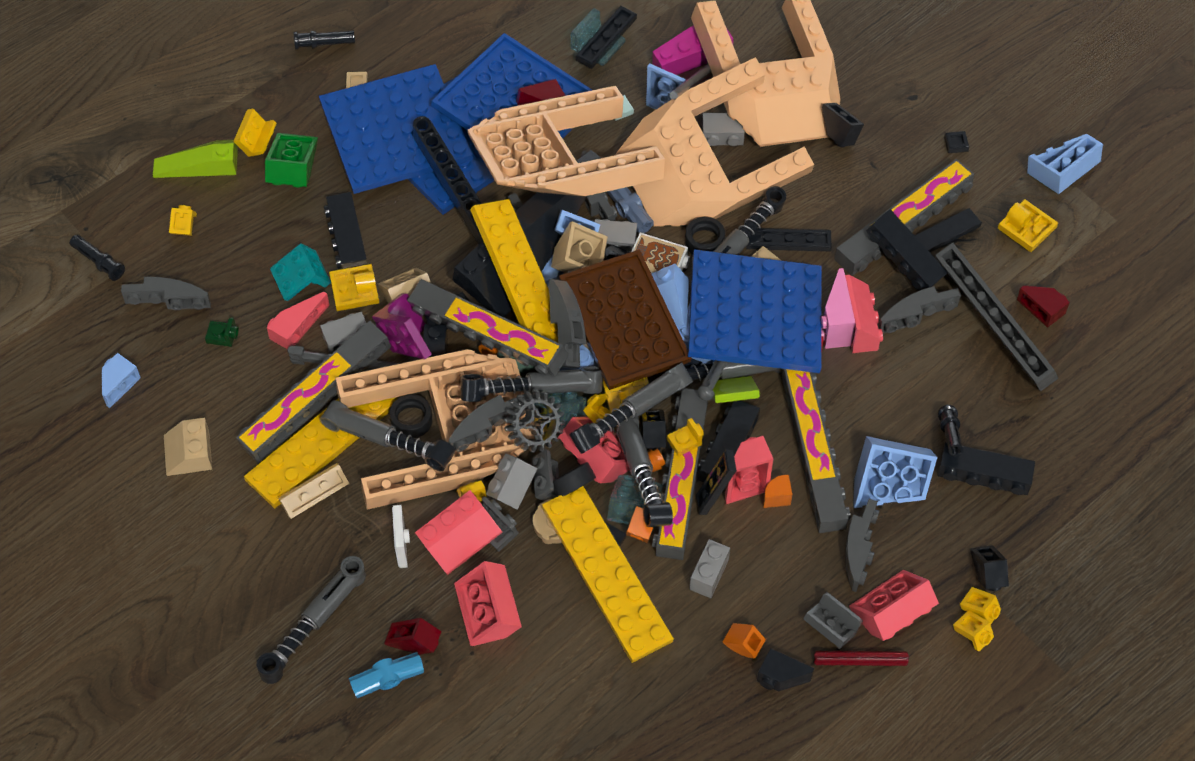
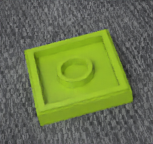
M752 376L718 380L713 388L715 403L760 397L759 389Z

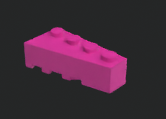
M694 25L654 50L652 56V65L675 75L707 64V59ZM728 31V34H729L730 39H731L732 44H733V37L731 36V34H730L729 31Z

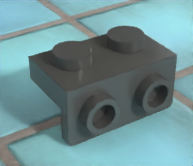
M545 449L532 457V466L538 468L533 477L535 498L543 501L557 497L553 481L559 478L558 462L552 460L550 451Z
M484 496L481 499L484 503L482 506L503 532L490 542L500 552L519 534L515 528L517 523L509 514L504 516L500 512L502 508L494 499L489 501Z
M828 592L823 594L820 602L809 610L803 620L839 648L856 635L863 622L859 616Z

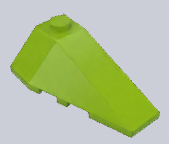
M216 140L155 158L153 178L236 175L238 146L233 142L234 140Z

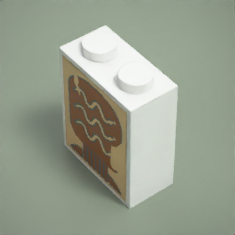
M641 232L631 251L640 249L651 274L673 264H676L682 271L683 268L687 269L690 262L688 247Z

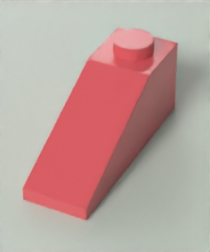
M319 293L279 312L267 325L269 339L287 350L289 346H295L329 307L327 293Z

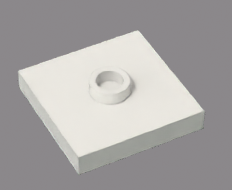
M396 505L392 507L395 552L398 567L406 568L408 567L406 543H410L409 529H405L402 506Z

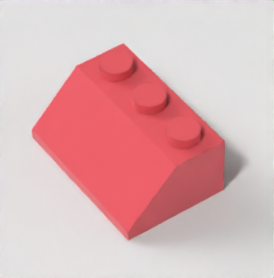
M845 275L855 319L851 343L852 353L878 351L879 344L883 341L882 329H878L877 325L879 323L878 311H874L873 307L875 305L874 293H870L869 285L851 275Z
M588 416L572 417L563 429L564 433L560 434L558 438L563 442V446L576 456L580 465L586 462L589 463L596 476L594 479L600 484L614 482L630 470L619 438L610 431L606 432L604 437H601L599 444L581 454L569 434L586 423L591 424L593 422Z
M764 436L750 437L741 442L734 456L737 471L726 486L724 500L726 504L765 493L766 487L770 482L773 457Z
M471 490L415 532L447 575L503 533Z
M484 561L454 583L470 646L507 638L522 627L505 565Z
M902 570L849 605V608L863 620V626L871 635L884 641L892 638L903 627L911 625L921 615L929 613L939 602L928 579Z

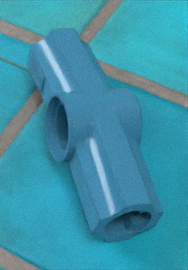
M416 652L395 660L391 658L382 659L376 662L372 669L350 677L349 680L355 696L360 698L379 689H391L402 680L424 673V668L420 655Z

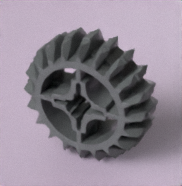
M534 390L533 394L526 391L525 399L522 395H518V403L510 402L511 406L514 407L513 410L506 409V413L510 414V418H504V422L510 423V425L504 429L505 431H512L508 438L510 440L515 439L514 445H521V449L524 451L528 448L530 452H535L537 448L539 451H544V444L551 448L552 443L550 440L559 441L556 433H564L562 429H559V425L566 424L565 421L559 420L560 417L565 415L564 412L558 411L561 404H554V397L548 398V393L546 392L540 395L537 390ZM534 403L543 404L549 414H539ZM525 409V410H526V415H525V417H524L523 419L519 420V417H520L522 411ZM534 417L538 418L535 425L530 424L534 421ZM547 423H550L548 430H547V431L545 432V434H544V433H543V428H544V426H545ZM520 429H530L535 439L525 438Z

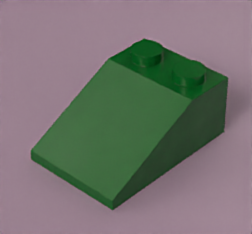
M277 133L265 159V182L272 183L273 185L286 184L293 187H307L311 176L318 137Z

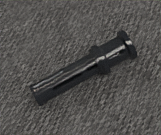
M311 30L310 33H298L295 31V50H298L299 47H312L313 49L317 45L355 43L354 30L316 33L314 30Z
M74 235L70 239V246L94 262L97 270L108 274L109 279L116 281L122 277L125 272V266L121 263H116L111 255L101 253L80 235Z
M944 405L938 410L940 427L945 432L949 454L953 457H958L961 455L960 452L963 453L964 450L959 433L960 420L957 418L958 411L952 405Z

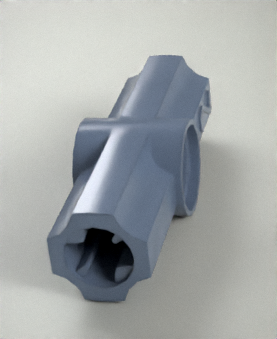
M627 187L607 191L615 202L620 216L627 218L631 223H637L638 233H646L654 225V221L643 208L642 201L635 192L631 193Z

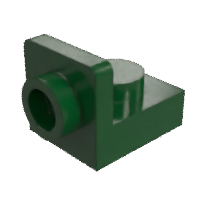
M229 317L228 323L210 321L205 337L206 343L232 347L233 341L237 339L239 327L236 326L234 318Z

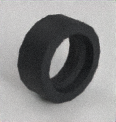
M704 216L692 220L686 227L685 244L691 254H693L694 250L713 252L725 239L726 232L724 226L712 217ZM707 230L715 233L718 238L714 243L705 245L696 242L693 239V234L698 231Z
M407 394L399 397L390 408L391 425L395 426L396 432L400 433L402 431L406 436L411 435L412 438L423 436L432 425V409L429 402L416 394ZM418 408L423 411L424 419L415 425H405L399 422L398 415L404 409Z
M586 462L553 481L557 497L560 495L566 496L596 478L589 463Z

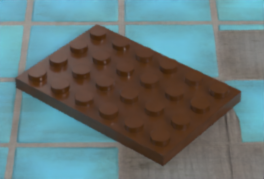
M640 249L559 276V280L567 281L578 301L583 317L586 341L609 390L672 369L681 362L683 365L691 362L692 358L688 357V349Z

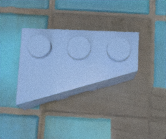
M1088 134L1064 142L1061 147L1055 149L1052 147L1048 148L1045 153L1037 156L1035 154L1028 157L1027 173L1060 194L1101 162L1103 144Z

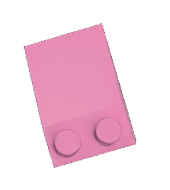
M843 268L838 270L825 307L824 316H821V336L824 339L825 349L848 347L852 343L855 319Z

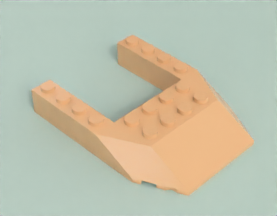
M785 0L782 5V10L802 58L759 63L765 73L764 83L724 102L729 117L732 120H737L743 126V130L752 136L760 147L829 138L822 106L825 103H837L840 105V93L833 53L811 0ZM716 1L697 2L691 20L713 77H716L740 65Z
M756 57L687 90L677 99H671L645 116L617 151L616 155L657 146L665 158L663 179L633 186L636 194L642 201L645 211L654 221V227L688 225L692 220L704 216L717 219L764 196L770 187H782L812 172L814 163L804 146L729 183L695 119V116L764 83L765 73Z
M616 86L500 109L495 112L493 118L489 120L486 118L479 125L468 129V135L498 185L540 193L589 196L661 180L664 175L665 158L657 146L577 163L558 132L560 130L621 118L624 97Z
M472 350L457 351L429 357L425 360L420 359L336 378L339 402L348 408L429 390L441 437L446 442H449V438L458 425L482 404L499 395L506 402L516 398L518 395L525 394L524 391H517L515 394L514 392H505V394L504 392L495 393V395L490 393L488 396H484L481 401H462V375L479 374L483 378H490L491 380H496L498 377L506 379L508 376L510 378L520 376L516 359L499 358L492 354H488V356L477 354ZM526 413L519 417V420L523 419ZM504 422L500 426L493 425L492 434L486 441L481 443L475 442L463 451H456L444 471H437L429 465L423 464L361 478L366 508L368 510L458 489L497 472L499 462L503 459L505 453L517 458L524 450L521 449V445H514L515 439L510 440L508 438L512 431H505L504 428L510 425V423ZM520 429L525 438L535 439L530 429Z

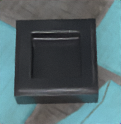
M965 131L945 133L944 139L948 153L969 151V143Z

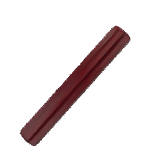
M815 651L814 653L815 665L907 666L909 662L908 652Z

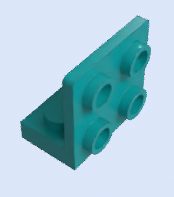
M302 243L270 268L283 299L286 301L293 298L311 282L324 288L331 283L316 250Z

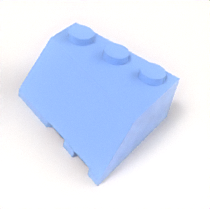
M866 436L854 478L853 507L860 508L867 505L869 499L878 501L877 505L890 502L903 503L925 500L937 456L931 449Z

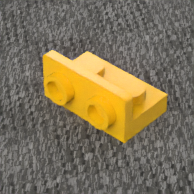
M248 109L233 142L248 157L261 155L266 151L277 123L274 120L265 121L254 109Z

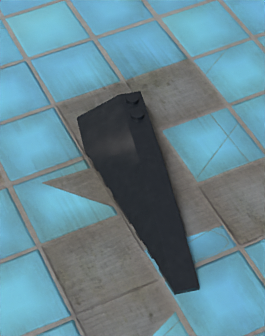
M590 150L579 158L577 163L601 159V157ZM537 192L515 211L541 273L561 238V235L555 231L560 211L564 210L576 215L587 196ZM482 241L454 267L452 280L489 311L505 317L513 308L485 243Z

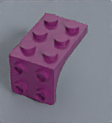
M403 293L375 313L372 318L376 323V327L388 337L391 345L389 349L392 352L425 360L432 355L420 335L424 331L425 323L421 316L412 311L413 307L407 301L409 295Z

